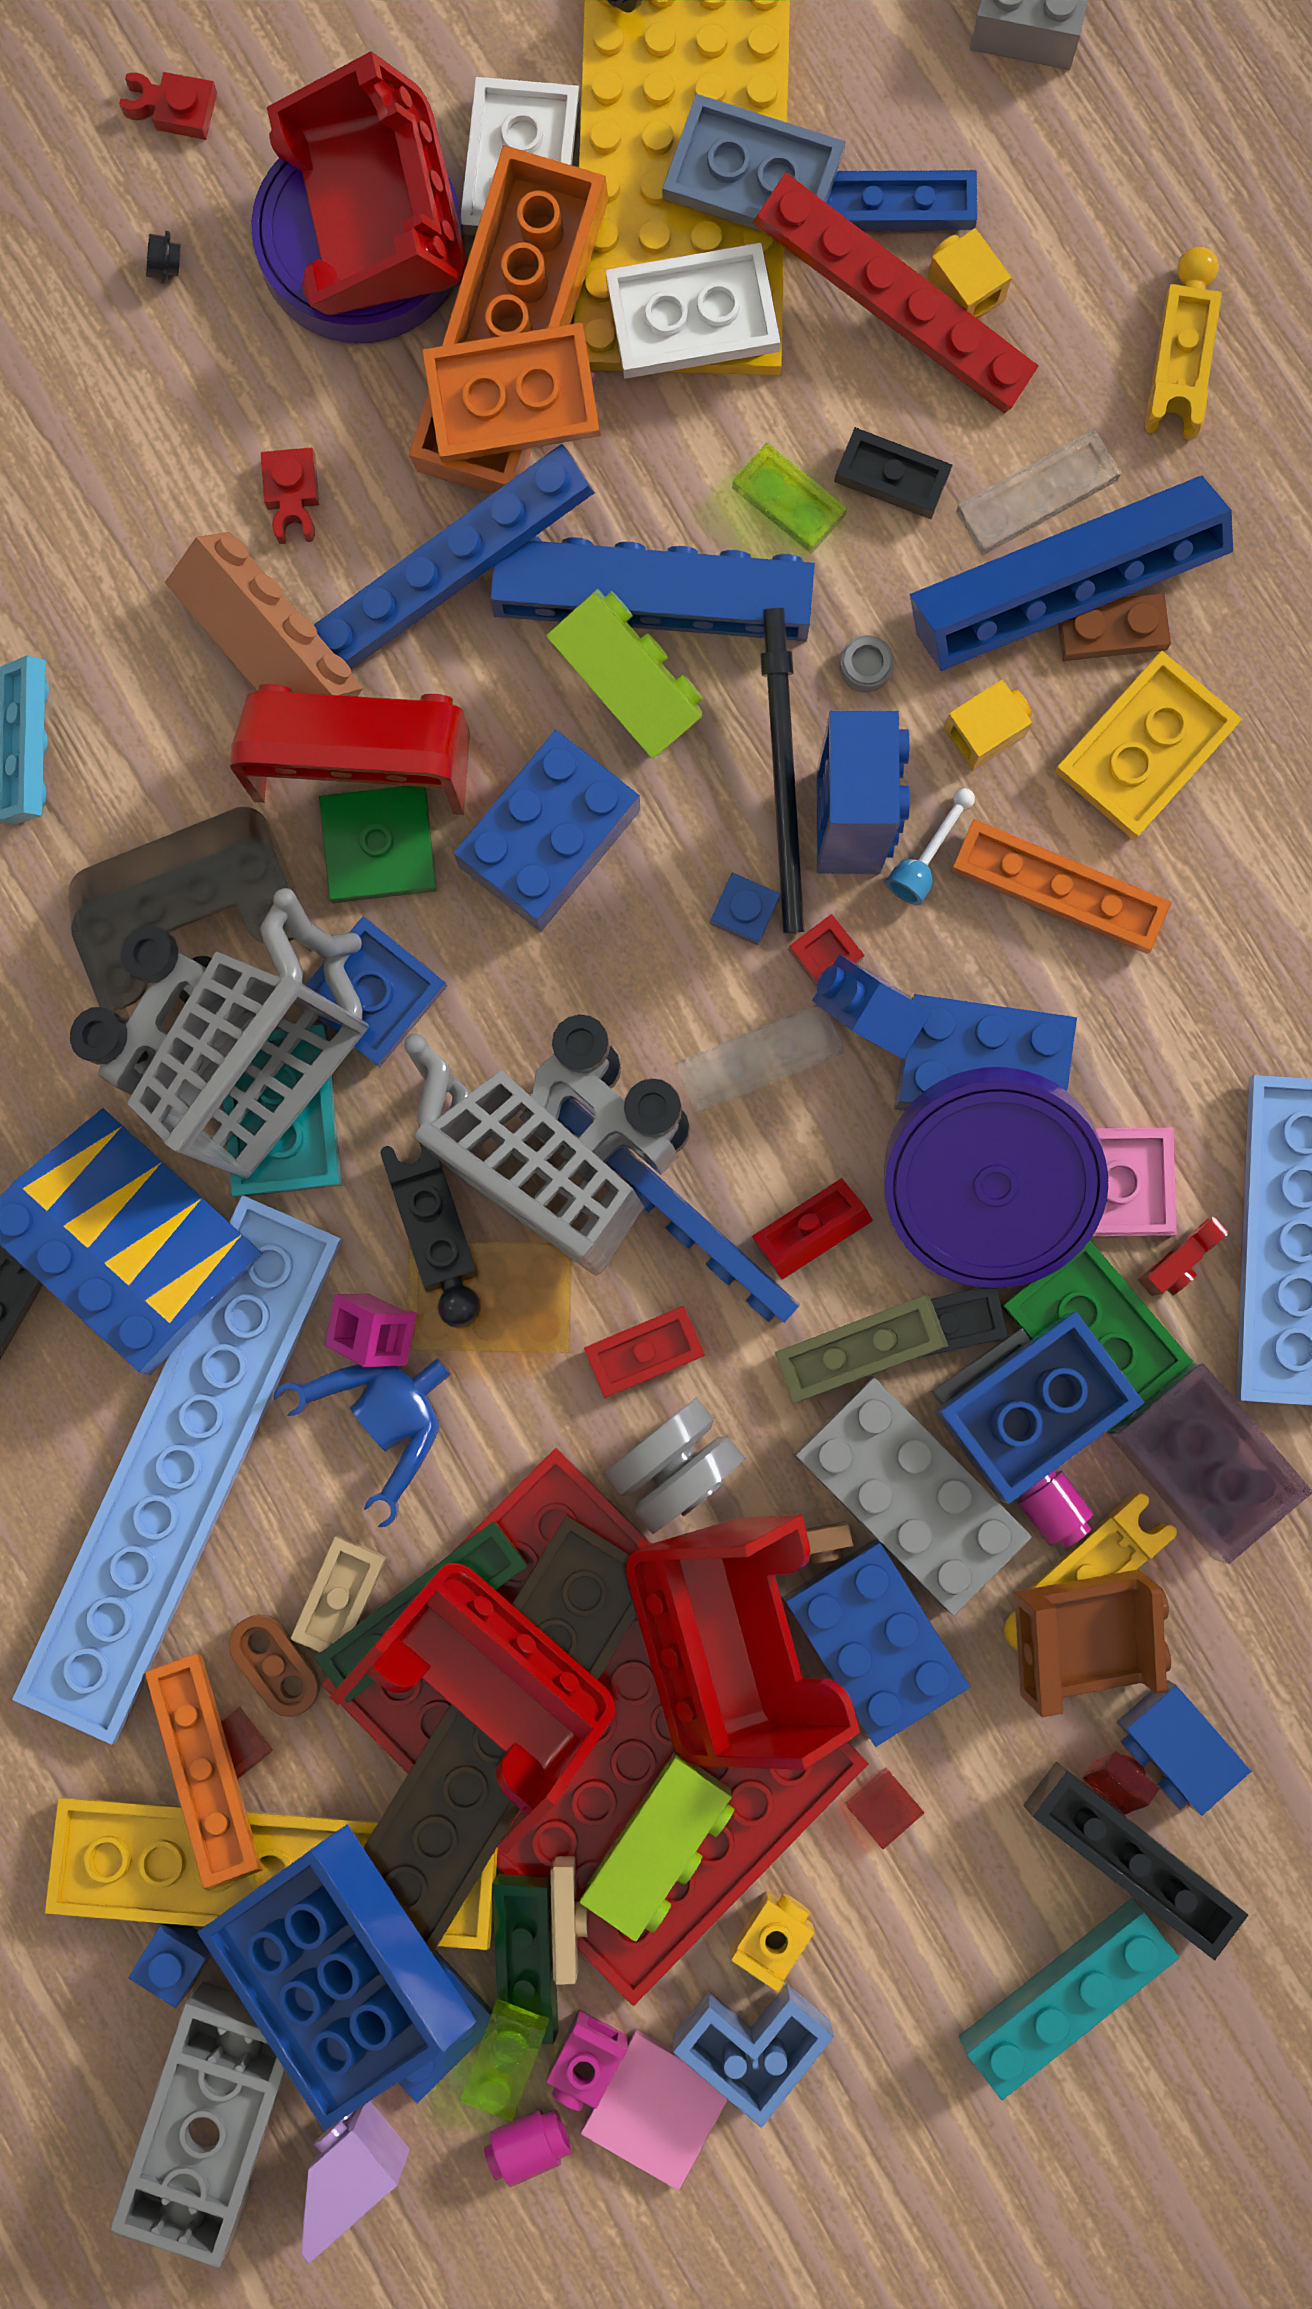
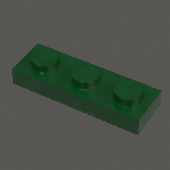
M498 1874L492 1884L499 2040L554 2044L559 2033L557 1985L556 1981H553L551 1878Z

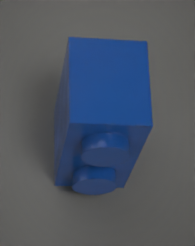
M840 954L835 963L829 966L820 976L817 984V993L812 999L814 1003L851 1031L902 1059L906 1056L932 1011L888 981Z
M1167 1680L1166 1692L1157 1694L1152 1691L1149 1692L1117 1721L1118 1725L1127 1734L1120 1741L1121 1744L1142 1767L1151 1761L1164 1776V1779L1157 1785L1180 1811L1188 1804L1194 1811L1203 1816L1252 1772L1181 1689L1169 1680Z

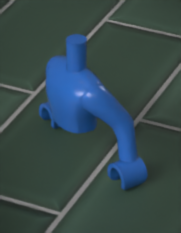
M438 1358L414 1378H411L398 1366L363 1367L356 1364L326 1374L304 1385L298 1383L283 1384L275 1391L274 1400L281 1397L288 1389L295 1390L300 1396V1402L297 1408L290 1411L287 1415L295 1416L304 1412L310 1402L361 1385H367L360 1398L350 1407V1410L369 1435L385 1452L394 1445L411 1438L410 1443L400 1457L381 1493L372 1496L365 1503L364 1510L371 1507L378 1500L389 1504L391 1509L390 1517L378 1526L386 1527L397 1518L399 1513L397 1501L421 1467L440 1428L435 1410L426 1395L447 1379L451 1373Z

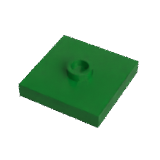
M400 786L319 796L329 899L332 903L437 891L426 787Z

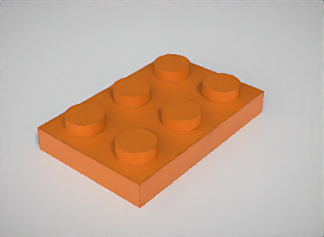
M583 322L422 349L438 453L442 463L601 436Z

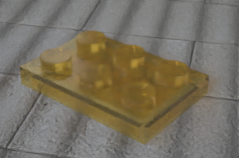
M408 1241L407 1310L417 1313L410 1350L570 1353L572 1259L551 1243L467 1242L478 1276L463 1281V1284L477 1293L481 1301V1311L476 1321L468 1327L454 1328L443 1322L438 1314L437 1305L440 1296L443 1294L442 1288L428 1293L425 1292Z

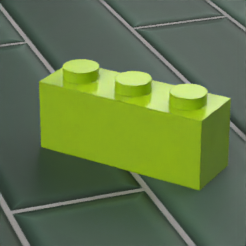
M597 588L558 623L546 637L646 753L654 759L702 717L703 711L697 704L703 697L683 674L677 679L672 676L662 664L668 656L648 633L642 638L636 634L627 623L633 615L618 596L612 591L604 596Z
M675 1750L581 1891L579 1903L635 1942L644 1929L654 1933L670 1909L671 1903L666 1901L665 1898L676 1881L685 1885L699 1866L703 1856L696 1851L707 1834L710 1833L717 1837L729 1821L734 1811V1808L728 1804L732 1798L731 1788L701 1767L686 1762Z

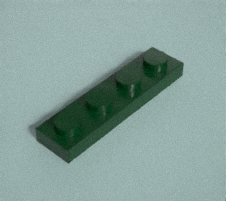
M493 1521L314 1657L336 1689L444 1565L449 1563L462 1564L473 1570L495 1590L528 1566L496 1521ZM365 1674L344 1700L348 1703L376 1681L368 1674Z

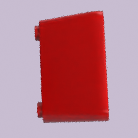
M370 51L267 106L272 129L269 133V139L274 152L282 161H288L292 166L302 171L322 259L309 263L304 271L305 278L302 281V288L311 307L326 315H336L445 291L461 284L467 259L432 108L427 97L415 82Z

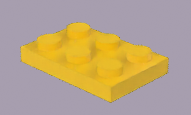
M1161 650L1058 765L1054 773L1135 841L1243 719Z

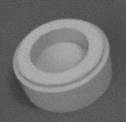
M870 635L859 636L851 640L843 650L840 661L841 676L847 685L857 691L872 692L878 690L887 683L891 676L894 665L893 653L882 639Z

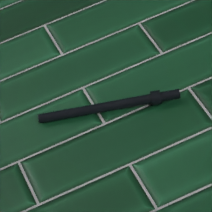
M769 608L763 610L765 653L760 654L761 674L763 677H767L783 933L804 932L789 691V675L794 674L792 651H787L784 608Z

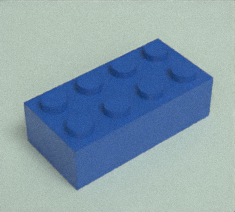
M899 711L829 712L817 766V874H880L886 858H893L894 846H898L899 833H903L904 820L909 819L910 812L909 785H899V779H902L904 774V764L909 762L910 737L909 729H899Z

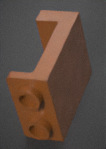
M1137 1569L1014 1592L1020 1695L1042 1718L1063 1714L1062 1698L1138 1683L1145 1684L1155 1694L1167 1691L1166 1672L1171 1669V1655L1165 1642L1164 1620L1169 1615L1168 1600L1163 1589Z

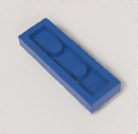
M977 170L837 171L827 204L861 230H973L976 228L978 220Z

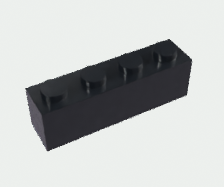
M1057 1761L1023 1805L1032 1817L1214 1961L1249 1916L1232 1899Z

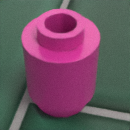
M1054 1470L1020 1496L1019 1506L1049 1546L1061 1542L1064 1548H1067L1091 1531L1087 1521L1094 1513L1063 1471L1056 1472Z
M540 2109L490 2131L491 2144L484 2147L485 2158L495 2180L504 2178L509 2187H513L560 2166L561 2158L572 2154L566 2128L556 2109L545 2114Z

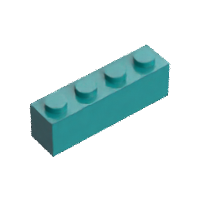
M1131 1898L958 2037L966 2055L1001 2101H1003L1180 1957L1147 1914Z

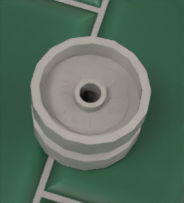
M697 1397L604 1472V1475L620 1495L632 1494L651 1478L657 1486L638 1502L635 1514L651 1534L663 1528L679 1514L684 1516L715 1492L722 1485L720 1481L746 1459L728 1436L717 1437L698 1453L692 1445L712 1428L714 1418Z

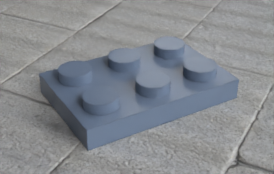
M696 94L662 188V199L762 231L752 222L785 172L827 203L844 154L846 141Z

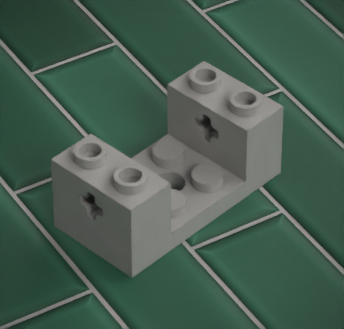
M202 1982L185 2003L110 2229L111 2232L220 2268L236 2238L254 2183L250 2178L279 2090L288 2076L236 1992ZM200 2117L209 2118L214 2121L219 2129V2141L211 2146H202L196 2143L190 2135L191 2121Z

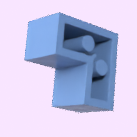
M787 1983L752 2027L708 1990L673 2034V2053L762 2128L831 2042L834 2034L830 2019Z

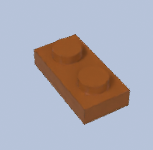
M1165 593L1122 597L1058 623L1063 661L1166 651L1171 645Z

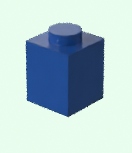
M163 1923L154 1934L128 1978L174 2008H177L190 1992L210 1959L211 1953L197 1933L198 1930L194 1927Z

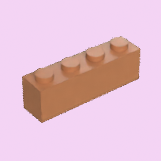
M230 532L199 536L194 539L165 581V584L257 691L261 684H279L289 687L291 693L358 697L364 688L351 674L349 665L329 649L317 634L314 624L303 615H300L283 595L281 586L273 578L267 576L250 557L249 551L242 541L232 536Z

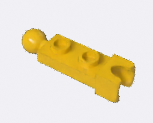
M1203 246L1192 247L1180 257L1177 271L1178 278L1184 286L1170 284L1166 293L1151 394L1148 398L1144 429L1149 434L1157 431L1159 420L1166 413H1175L1181 417L1183 421L1182 435L1187 440H1192L1199 434L1204 422L1209 391L1207 388L1222 292L1205 289L1216 279L1219 265L1218 258L1213 251Z
M1140 1490L1133 1491L1028 1589L1137 1570L1148 1558L1152 1559L1176 1537L1177 1529L1173 1525L1158 1523L1151 1530L1142 1531L1138 1524V1518L1140 1513L1148 1506L1149 1498ZM1013 1612L1005 1621L1004 1635L1009 1646L1018 1651L1016 1614Z

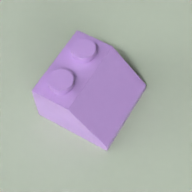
M371 2101L325 2130L314 2143L318 2150L308 2169L301 2256L308 2264L399 2183L410 2148Z

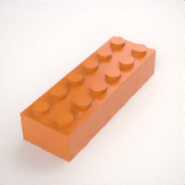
M506 145L502 146L442 346L571 324L609 200L605 175ZM428 390L409 457L417 472L493 494L527 469L533 448L442 463L438 453Z

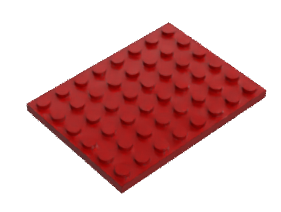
M556 1447L453 1552L493 1521H496L528 1564L527 1567L496 1589L502 1597L512 1604L565 1516L570 1517L629 1555L652 1543ZM637 1616L598 1679L607 1688L614 1700L615 1716L555 1806L506 1854L498 1848L497 1867L507 1875L551 1878V1866L556 1856H576L577 1901H580L581 1891L676 1750L671 1741ZM328 1677L321 1683L330 1695L335 1692L336 1687ZM421 1678L410 1691L405 1693L388 1691L377 1682H374L348 1703L343 1699L340 1705L408 1774L449 1708L450 1703ZM847 1741L806 1770L699 1766L731 1788L732 1798L728 1804L734 1808V1811L729 1821L717 1837L710 1833L707 1834L696 1851L703 1856L699 1866L685 1885L676 1881L665 1898L666 1901L671 1903L670 1909L654 1933L644 1929L635 1942L588 1909V1936L578 1937V1950L634 2007L869 1765L868 1761ZM519 1810V1812L517 1813V1815H516V1817L514 1818L513 1822L515 1821V1819L518 1817V1815L520 1814V1812H521L522 1810Z

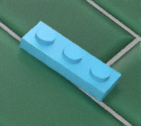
M28 655L0 666V822L12 825L41 817L47 795L46 786L43 782V759L48 745L47 734L44 730L45 703L49 694V685L45 679L46 660Z

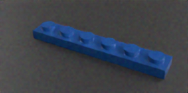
M560 444L315 623L314 626L317 634L334 654L341 657L349 665L350 669L354 668L595 493L568 449L563 444Z
M572 1098L566 1099L562 1103L558 1121L573 1135L577 1134L579 1137L595 1119ZM624 1146L617 1149L605 1162L613 1171L616 1170L631 1183L630 1186L643 1204L644 1210L650 1213L656 1206L671 1220L665 1228L680 1243L690 1249L696 1242L711 1256L706 1262V1266L729 1286L736 1279L752 1294L745 1301L768 1322L777 1316L785 1323L800 1306L791 1295L627 1147Z

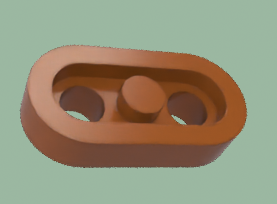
M264 1614L253 1615L239 1622L233 1629L229 1639L230 1654L260 1697L273 1712L285 1717L300 1715L307 1711L319 1696L320 1679L318 1673L297 1644L290 1639L291 1636L277 1619ZM255 1632H262L267 1635L269 1647L265 1652H259L253 1648L251 1639ZM294 1676L301 1681L302 1691L300 1695L292 1696L285 1691L284 1681L287 1677Z

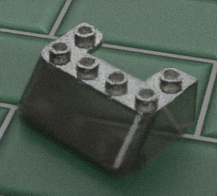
M250 807L234 808L87 867L73 877L68 889L71 933L99 1007L118 1014L126 1025L130 1019L126 1007L133 1005L144 995L148 983L131 976L124 969L121 962V948L125 938L132 930L140 926L154 925L167 932H171L237 905L249 934L256 941L264 944L260 928L274 904L273 896L276 891L282 888L292 890L303 908L273 830L263 814ZM284 923L283 930L288 940H294L295 938ZM305 946L309 950V952L313 951L309 947Z

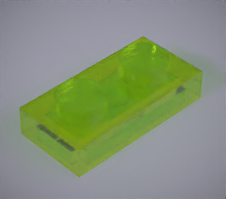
M767 442L732 480L733 490L811 554L846 515L847 508Z
M497 1999L460 2102L512 2122L545 2035L549 2018Z

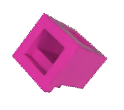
M335 1294L325 1347L363 1367L407 1365L417 1313L412 1310H401L371 1294Z
M579 2009L548 2070L546 2083L555 2087L552 2096L564 2106L576 2111H581L584 2104L597 2109L620 2061L627 2051L628 2035ZM585 2061L594 2067L595 2072L591 2077L586 2078L575 2072L574 2066L579 2062Z

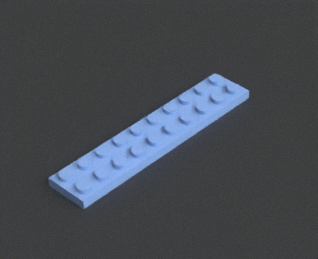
M243 1195L230 1223L253 1243L263 1255L168 1356L12 1699L111 1745L115 1744L120 1737L146 1679L145 1672L149 1671L343 1242V1239Z

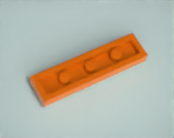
M973 819L950 871L1145 954L1152 951L1172 903L1169 900L976 819Z
M195 1653L146 1671V1680L203 1889L212 1890L263 1871L203 1657Z

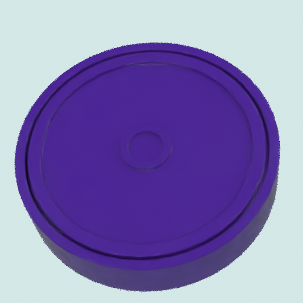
M279 158L263 179L252 211L251 234L254 251L272 296L284 312L304 328L317 335L340 342L372 343L384 341L407 333L421 325L448 298L453 287L445 291L336 315H326L311 307L302 288V281L305 278L304 271L306 265L317 259H322L302 171L292 166L288 161L284 162ZM448 176L453 202L456 210V215L459 223V228L461 232V237L464 245V232L459 202L457 199L455 189Z
M1005 1067L978 1068L952 1075L931 1086L918 1096L902 1114L893 1129L885 1154V1199L892 1225L898 1237L912 1255L927 1268L949 1280L964 1285L980 1288L1015 1287L1035 1282L1061 1269L1078 1255L1090 1241L1098 1228L1107 1202V1163L1097 1130L1091 1118L1079 1102L1065 1089L1053 1081L1025 1070Z

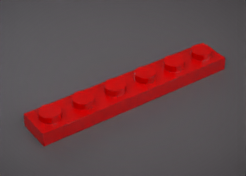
M785 172L752 223L1004 414L1013 407L1039 365Z

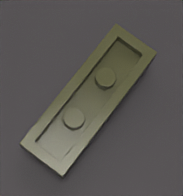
M928 1294L776 1351L775 1355L794 1404L948 1347V1343Z

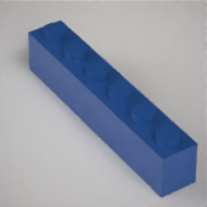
M1203 475L911 593L910 600L916 634L940 671L946 670L1232 553V510Z
M535 536L494 566L491 604L494 617L561 622L598 588L604 596L612 591L625 604L633 615L627 621L631 628L765 638L763 610L784 608L786 640L807 642L815 563L804 562L801 557L791 554L775 555L772 559L751 558L749 553L739 550L722 551L720 555L698 554L696 549L687 546H672L667 551L646 550L644 545L635 542H619L614 547L594 546L591 541L583 538H566L562 540V543L543 542L539 537Z

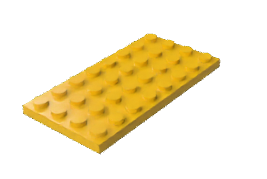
M585 0L579 168L605 175L609 198L574 316V324L583 322L590 371L623 372L605 270L761 243L780 337V352L661 373L781 375L784 246L763 231L662 199V188L696 94L787 122L790 0H642L641 5L632 12H624L618 7L612 6L607 0Z

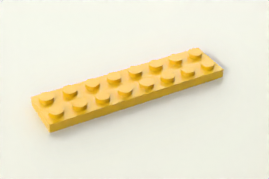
M70 1797L58 1798L45 1914L205 1927L347 1824L363 1847L378 1822L246 1811L263 1871L215 1889L206 1890L203 1889L181 1806ZM498 1847L438 1946L488 1950L490 1948L493 1918L492 1884L496 1878Z

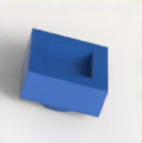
M732 872L710 919V924L759 945L781 894Z

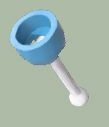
M962 788L955 793L954 806L919 860L908 859L901 861L894 867L886 879L885 884L888 889L900 899L913 905H921L930 892L933 877L928 864L962 811L973 806L975 796L970 789Z

